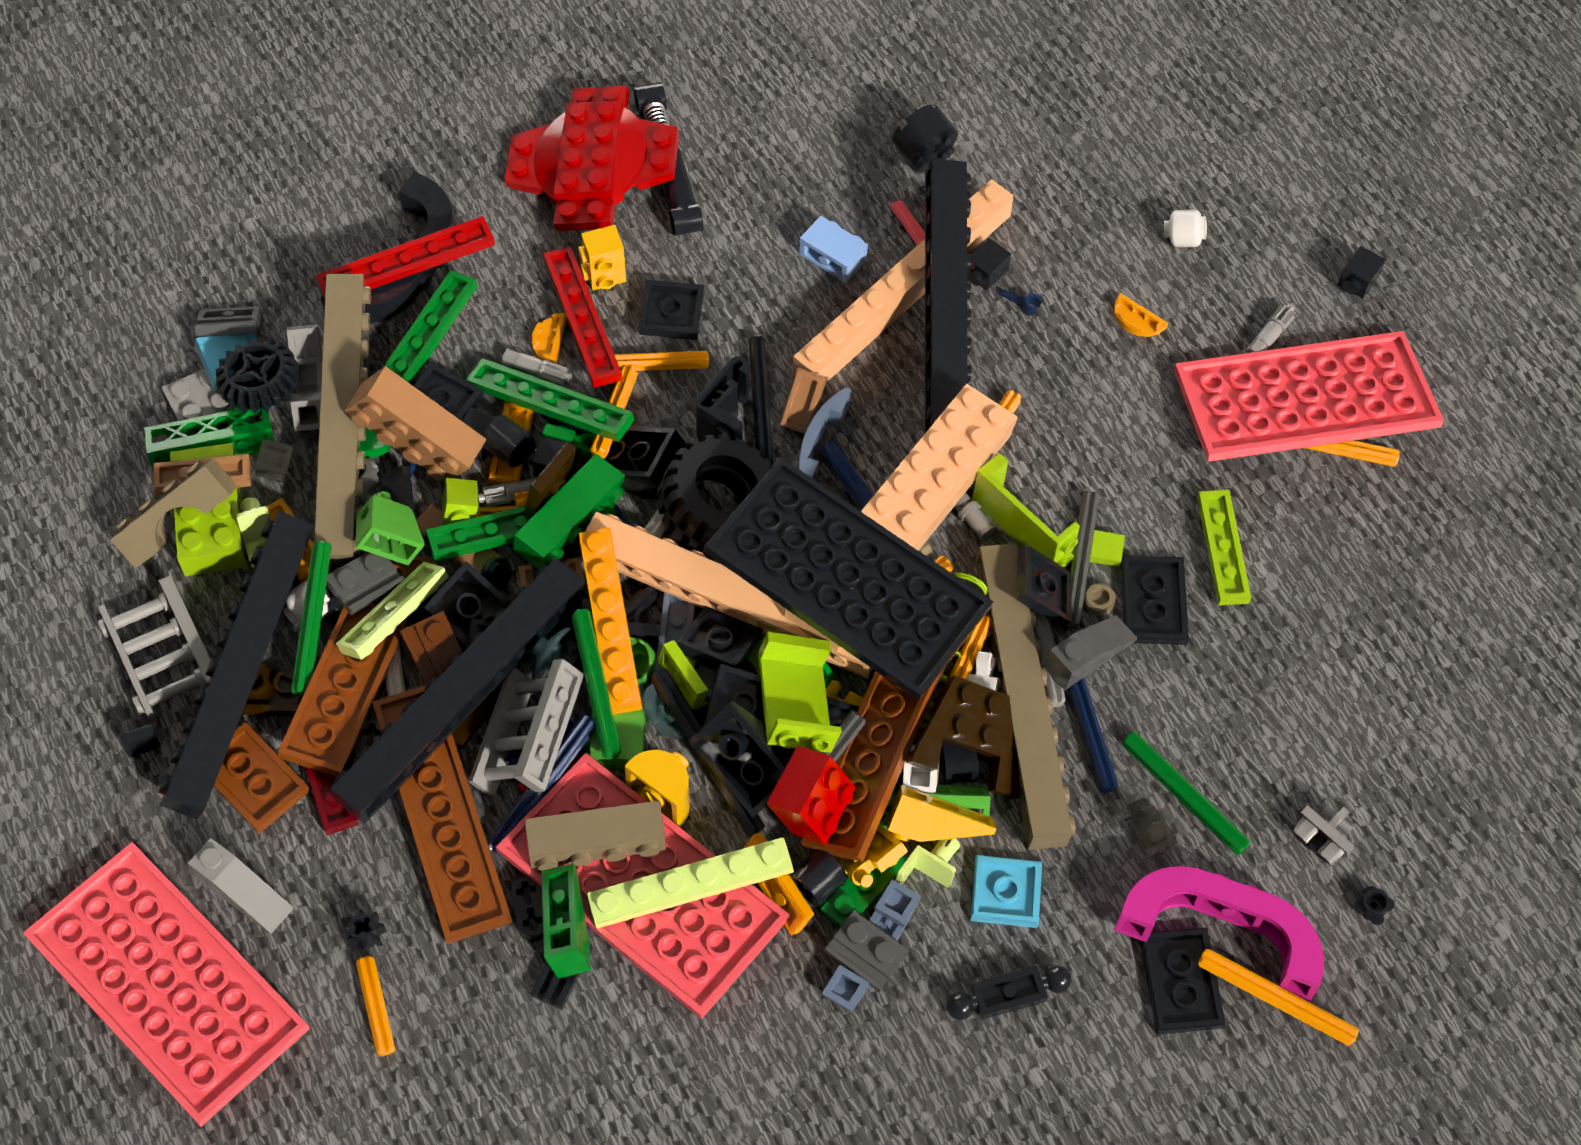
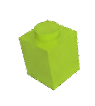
M446 478L442 496V525L476 518L478 511L477 481Z

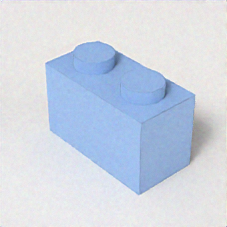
M820 216L800 237L799 255L847 283L867 261L868 244L859 236L852 235L842 229L836 222L829 221Z

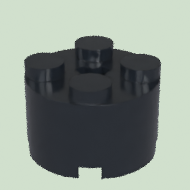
M926 105L911 113L905 119L908 124L902 130L898 126L892 137L893 143L918 173H922L927 169L932 158L937 159L940 157L941 159H947L954 153L955 148L953 145L958 138V131L938 106L935 105V108H933L932 105Z

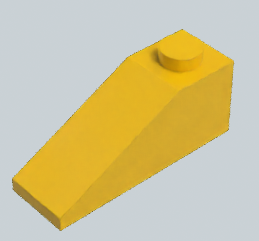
M900 785L886 820L888 831L899 840L906 842L910 841V839L924 842L994 835L997 829L992 817L904 785Z

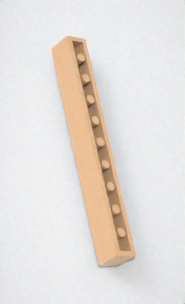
M992 179L969 199L971 201V211L967 218V227L971 228V239L969 245H967V254L974 250L1011 216L1013 195ZM925 239L793 356L794 376L797 368L800 367L826 376L827 382L925 294Z
M596 512L585 531L611 528L618 572L698 607L704 608L707 606L762 628V634L764 635L769 632L765 626L766 624L775 628V633L815 638L784 617L786 609L721 563L708 559L699 551H689L681 548L671 539L655 537L646 529L640 526H629L611 514L603 515ZM579 541L581 556L583 557L581 544ZM842 647L837 652L831 648V652L826 660L867 679L873 670Z

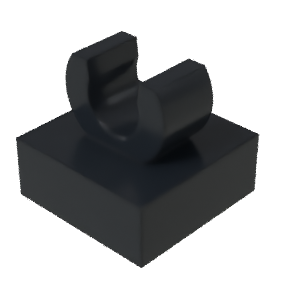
M635 613L633 622H628L630 637L642 639L652 649L657 650L660 636V625H658L657 615L652 614L651 622L645 624L640 623V613Z

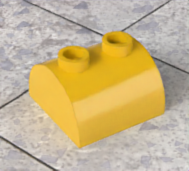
M648 750L634 756L625 765L627 786L647 802L660 800L661 812L679 827L684 824L690 809L689 775L686 769L689 765L688 761L678 752L671 754L663 750Z

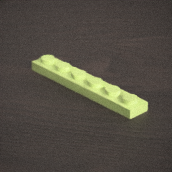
M782 837L589 892L587 895L594 922L598 929L790 874L794 870L785 839Z

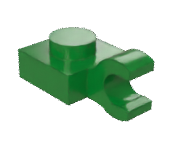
M546 423L542 432L543 437L577 444V453L587 459L592 458L590 447H586V445L592 444L596 434L584 433L581 436H576L574 430H570L565 426H555Z

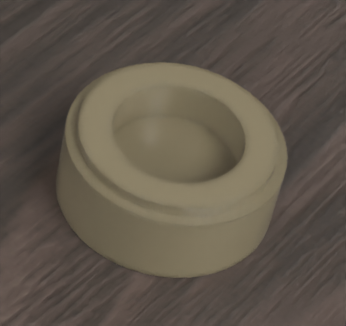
M1097 583L1086 589L1083 604L1086 610L1094 615H1106L1113 609L1116 596L1109 586Z

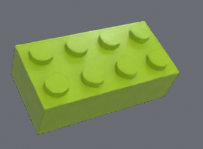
M233 443L173 451L170 452V460L181 461L237 454ZM241 487L236 488L230 496L207 514L192 507L174 508L177 559L185 576L248 567L247 550L236 515L241 513L240 503L243 501Z

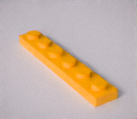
M611 528L579 533L598 649L613 715L643 710Z

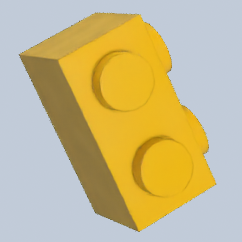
M616 225L581 233L582 246H578L582 262L580 270L584 280H589L592 290L600 288L609 289L616 284L626 282L624 247Z

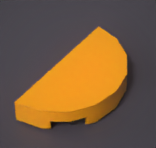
M1119 293L1114 305V316L1117 323L1126 332L1136 336L1150 337L1160 334L1167 328L1168 322L1122 293Z
M555 313L552 315V318L536 324L532 332V348L539 359L557 363L567 322L564 313Z

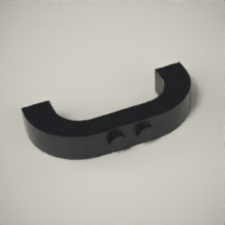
M413 172L399 191L402 209L420 216L427 222L425 229L418 238L455 226L451 203L444 190L433 180ZM445 263L371 289V304H365V313L370 314V323L389 319L405 310L413 303L422 289L426 290L430 286L432 275L438 268L441 269ZM322 295L320 298L325 313V299Z

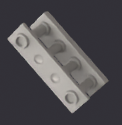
M171 575L159 580L164 591L158 594L159 598L113 618L110 617L104 604L98 607L103 617L97 621L105 638L112 637L137 692V695L132 697V700L139 715L146 713L151 723L157 721L152 706L199 685L205 687L210 679L209 676L205 675L210 658ZM163 609L165 611L172 609L175 617L169 619L170 623L122 643L117 629ZM175 634L177 637L184 634L187 642L182 644L183 648L138 668H133L128 655ZM185 660H189V662L196 660L199 668L193 670L194 674L147 695L145 694L140 680Z
M563 658L553 660L548 677L532 680L514 668L503 681L468 782L491 797H495L502 779L511 778L517 779L535 792H544L584 674ZM542 691L538 706L526 707L530 694ZM532 720L528 735L516 736L521 721ZM522 749L518 764L506 766L503 760L511 750Z

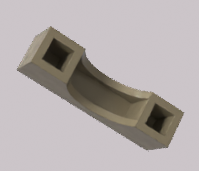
M213 457L204 464L198 460L185 471L188 477L183 481L179 482L177 479H174L161 490L165 495L157 501L151 497L138 508L141 514L134 519L129 515L114 527L118 532L110 541L135 569L157 553L167 542L164 532V518L167 511L177 507H192L207 514L237 488L235 482Z

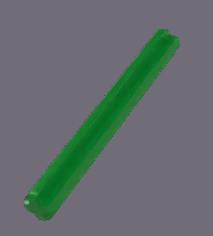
M324 541L314 542L311 553L291 689L292 694L303 697L315 668L332 545Z
M577 609L571 617L601 753L606 760L616 759L622 751L591 613L588 609Z
M1133 731L1124 738L1123 746L1235 854L1239 855L1248 848L1250 840L1137 732Z

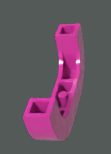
M1183 866L1156 870L1143 877L1131 889L1116 922L1114 931L1147 942L1159 913L1173 907L1193 909L1257 932L1268 938L1276 946L1282 958V973L1278 986L1305 1000L1311 1001L1321 984L1324 970L1323 948L1318 934L1309 920L1287 901L1261 891L1256 886L1244 885L1230 880L1222 874H1213L1198 868Z

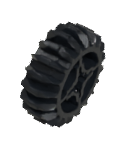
M259 337L256 342L252 343L247 339L245 345L240 346L236 344L234 351H226V358L219 359V368L215 369L216 386L218 391H220L222 399L229 403L233 410L239 408L244 414L251 409V412L256 415L259 409H264L268 413L269 407L275 405L280 408V401H290L289 393L296 392V384L300 382L299 365L297 360H295L293 352L287 349L282 342L276 344L272 338L264 342Z

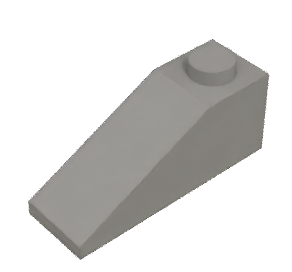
M212 838L187 863L196 879L270 934L294 909L293 906L242 861Z

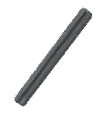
M1089 490L1083 492L1078 519V524L1080 525L1077 535L1078 543L1074 547V558L1070 570L1072 622L1064 627L1077 629L1081 620L1099 494Z

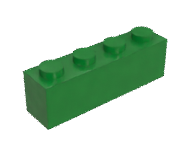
M595 454L514 535L513 550L538 570L545 564L549 565L555 558L560 560L564 555V550L570 544L575 545L579 542V533L585 532L584 529L590 524L595 513L604 514V509L610 503L616 504L625 491L623 489L625 475Z

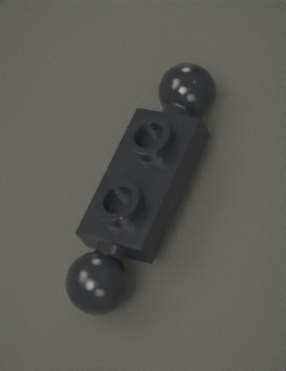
M1056 965L1050 967L1044 976H1040L1037 966L982 980L971 984L972 996L963 992L952 994L947 1000L946 1009L948 1014L956 1020H965L971 1016L974 1009H978L980 1018L983 1020L1047 1001V989L1054 993L1066 991L1071 985V974L1065 967Z

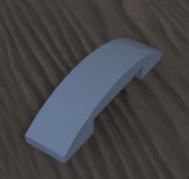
M845 387L837 392L819 409L803 438L799 470L815 481L818 478L819 461L813 460L827 426L831 425L840 428L850 406L851 389Z
M892 879L876 904L875 911L869 922L898 942L921 899V895ZM839 965L822 992V996L852 1013L870 987L869 982Z

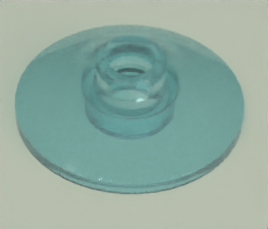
M566 627L553 635L549 640L542 637L532 650V653L537 655L534 662L531 680L540 679L544 675L547 668L558 657L572 633V628Z
M654 684L650 685L642 695V707L647 719L662 734L674 739H686L685 733ZM694 710V713L698 717L697 710Z

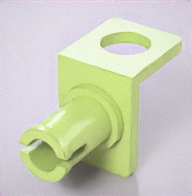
M252 497L246 498L240 503L241 513L236 515L249 561L256 546H263L266 538L260 535L267 519L271 520L267 507H260L259 500Z
M949 839L939 840L931 852L918 845L899 870L896 882L903 884L912 870L916 868L949 888L952 884L956 868L948 864V861L960 847L957 839H952L949 845L947 843Z

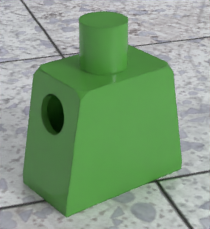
M381 491L371 496L357 515L355 539L357 549L409 565L425 545L412 509L392 501L391 495L388 492Z
M642 704L643 710L614 715L622 751L618 758L607 760L603 758L596 729L581 749H590V756L603 767L625 772V765L634 756L645 751V704Z

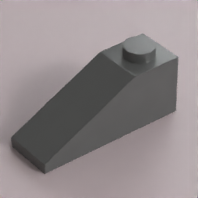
M1115 615L1072 634L1052 648L1044 667L1064 690H1067L1134 643L1137 637Z

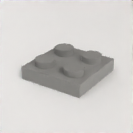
M205 369L162 387L178 421L233 410L229 403L222 399L220 391L213 390ZM197 428L191 429L185 435L191 436L197 434L200 430Z

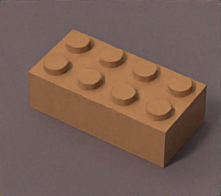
M386 366L360 385L344 411L351 416L355 424L369 429L377 435L379 441L393 446L402 453V456L407 461L420 465L427 470L431 478L444 483L446 478H454L470 469L486 441V438Z

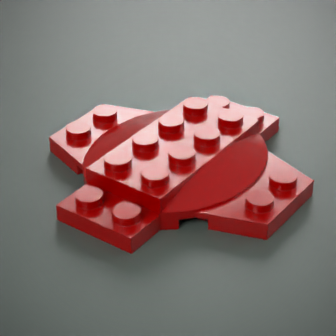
M627 86L572 89L571 102L566 104V111L552 123L511 136L504 181L507 187L536 195L544 192L556 206L553 222L556 231L594 230L612 226L615 205L624 200L623 194L630 188L637 186L639 190L674 180L679 131L676 126L637 118L628 109L629 90Z

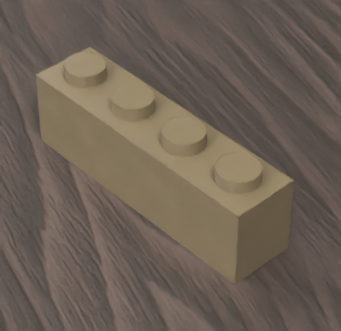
M660 800L525 819L531 869H539L540 871L557 868L558 865L573 863L575 866H585L594 860L601 859L611 862L620 861L628 855L640 854L643 857H650L666 850Z

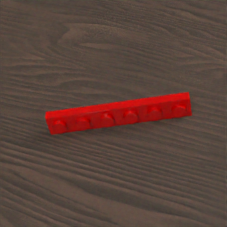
M484 216L316 274L315 276L325 299L326 274H363L365 286H370L371 289L492 247L495 245V241Z
M572 247L543 253L544 263L593 388L622 381V372Z

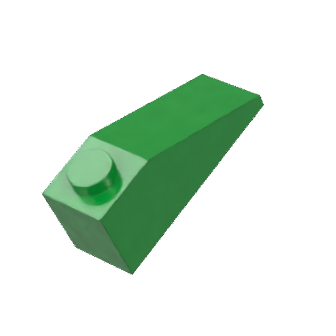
M573 863L541 871L544 958L557 978L591 971L590 941L576 867Z

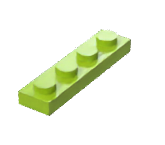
M1230 490L1199 491L1197 500L1218 606L1249 604L1251 593Z

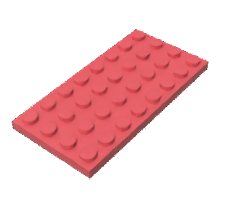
M1404 331L1175 363L1174 373L1207 462L1441 428L1444 421Z
M585 753L496 846V850L502 857L542 888L541 871L539 869H531L525 819L644 803L647 801ZM662 813L666 844L665 851H660L657 855L650 857L636 854L628 855L620 861L611 862L601 859L594 860L585 866H575L586 925L702 1020L783 927L790 914L751 884L597 929L587 893L715 857L712 852Z
M133 842L23 932L34 947L200 1127L310 1029L308 1024Z

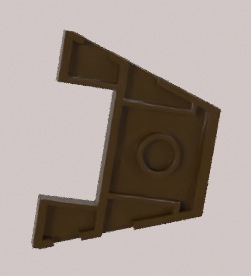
M958 676L948 678L931 710V713H933L926 727L921 729L917 736L918 742L914 750L910 751L907 755L905 763L927 771L938 770L942 741L993 758L988 787L989 792L1011 800L1020 798L1010 696Z

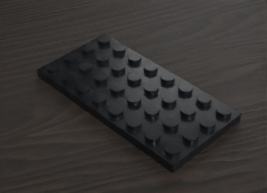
M780 457L704 547V552L918 701L923 697L993 604V601L782 457Z

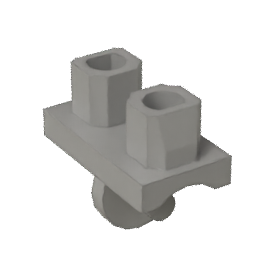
M1308 805L1302 810V818L1296 825L1293 833L1305 844H1308L1318 832L1322 834L1327 841L1317 851V854L1329 865L1339 860L1344 854L1348 857L1354 850V845L1336 830L1338 827L1348 835L1354 828L1344 820L1350 812L1345 807L1338 813L1329 806L1325 807L1321 813L1330 820L1329 823Z

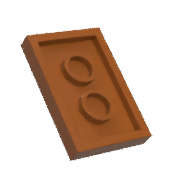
M246 722L235 730L213 787L259 835L306 796L310 789L282 759L278 758V754Z

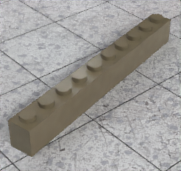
M326 274L314 542L324 541L332 545L329 567H342L355 560L356 556H361L362 550L357 549L355 546L357 515L362 509L358 508V498L364 497V480L358 478L359 469H365V452L360 451V441H366V428L355 424L351 416L344 411L360 385L368 379V368L363 367V358H369V341L364 340V331H370V314L365 313V304H371V287L365 286L363 274Z
M1017 543L980 546L976 566L979 579L988 589L986 597L993 601L991 608L985 616L992 619L989 638L993 657L996 658L997 670L1002 672L1003 682L997 675V678L1001 681L1000 692L1010 696L1020 787L1019 804L1028 850L1067 846L1071 836L1076 831L1075 819L1073 815L1068 813L1067 804L1070 801L1068 785L1063 784L1061 774L1064 772V762L1062 755L1057 754L1055 745L1058 743V730L1056 725L1051 724L1050 719L1053 706L1051 696H1046L1044 686L1047 684L1045 667H1040L1039 657H1041L1042 649L1040 639L1035 638L1033 630L1036 628L1035 612L1017 601L1018 546Z

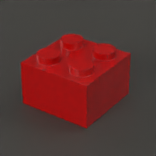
M797 746L767 805L793 835L826 845L830 836L836 831L838 821L846 806L852 801L856 787L831 756Z

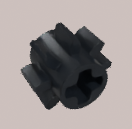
M359 909V914L353 918L346 917L349 929L343 930L342 935L344 939L350 940L349 947L351 951H355L359 947L364 949L366 954H369L370 948L375 944L377 946L383 945L379 934L387 931L384 924H377L379 916L376 911L370 916L365 914L362 909Z

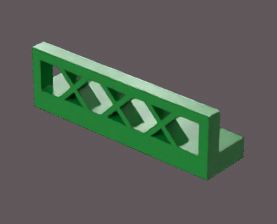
M236 409L144 428L146 451L152 470L153 463L170 462V452L228 443H233L237 455H254L277 450L270 415L264 409H259L256 415L251 412V409L244 414L241 410ZM263 416V421L247 423L252 417ZM228 422L231 424L226 429H216L221 423ZM197 428L200 430L196 435H185L191 429ZM161 435L170 436L165 441L153 442V437Z

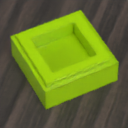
M1094 530L1089 562L1120 567L1125 535Z

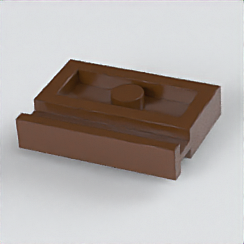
M444 611L399 631L424 685H427L432 678L440 677L447 670L450 660L456 654L463 653Z

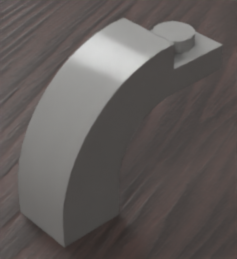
M318 324L287 327L289 349L293 352L295 360H297L300 382L296 384V392L293 393L291 399L294 430L319 429L323 351L321 349Z

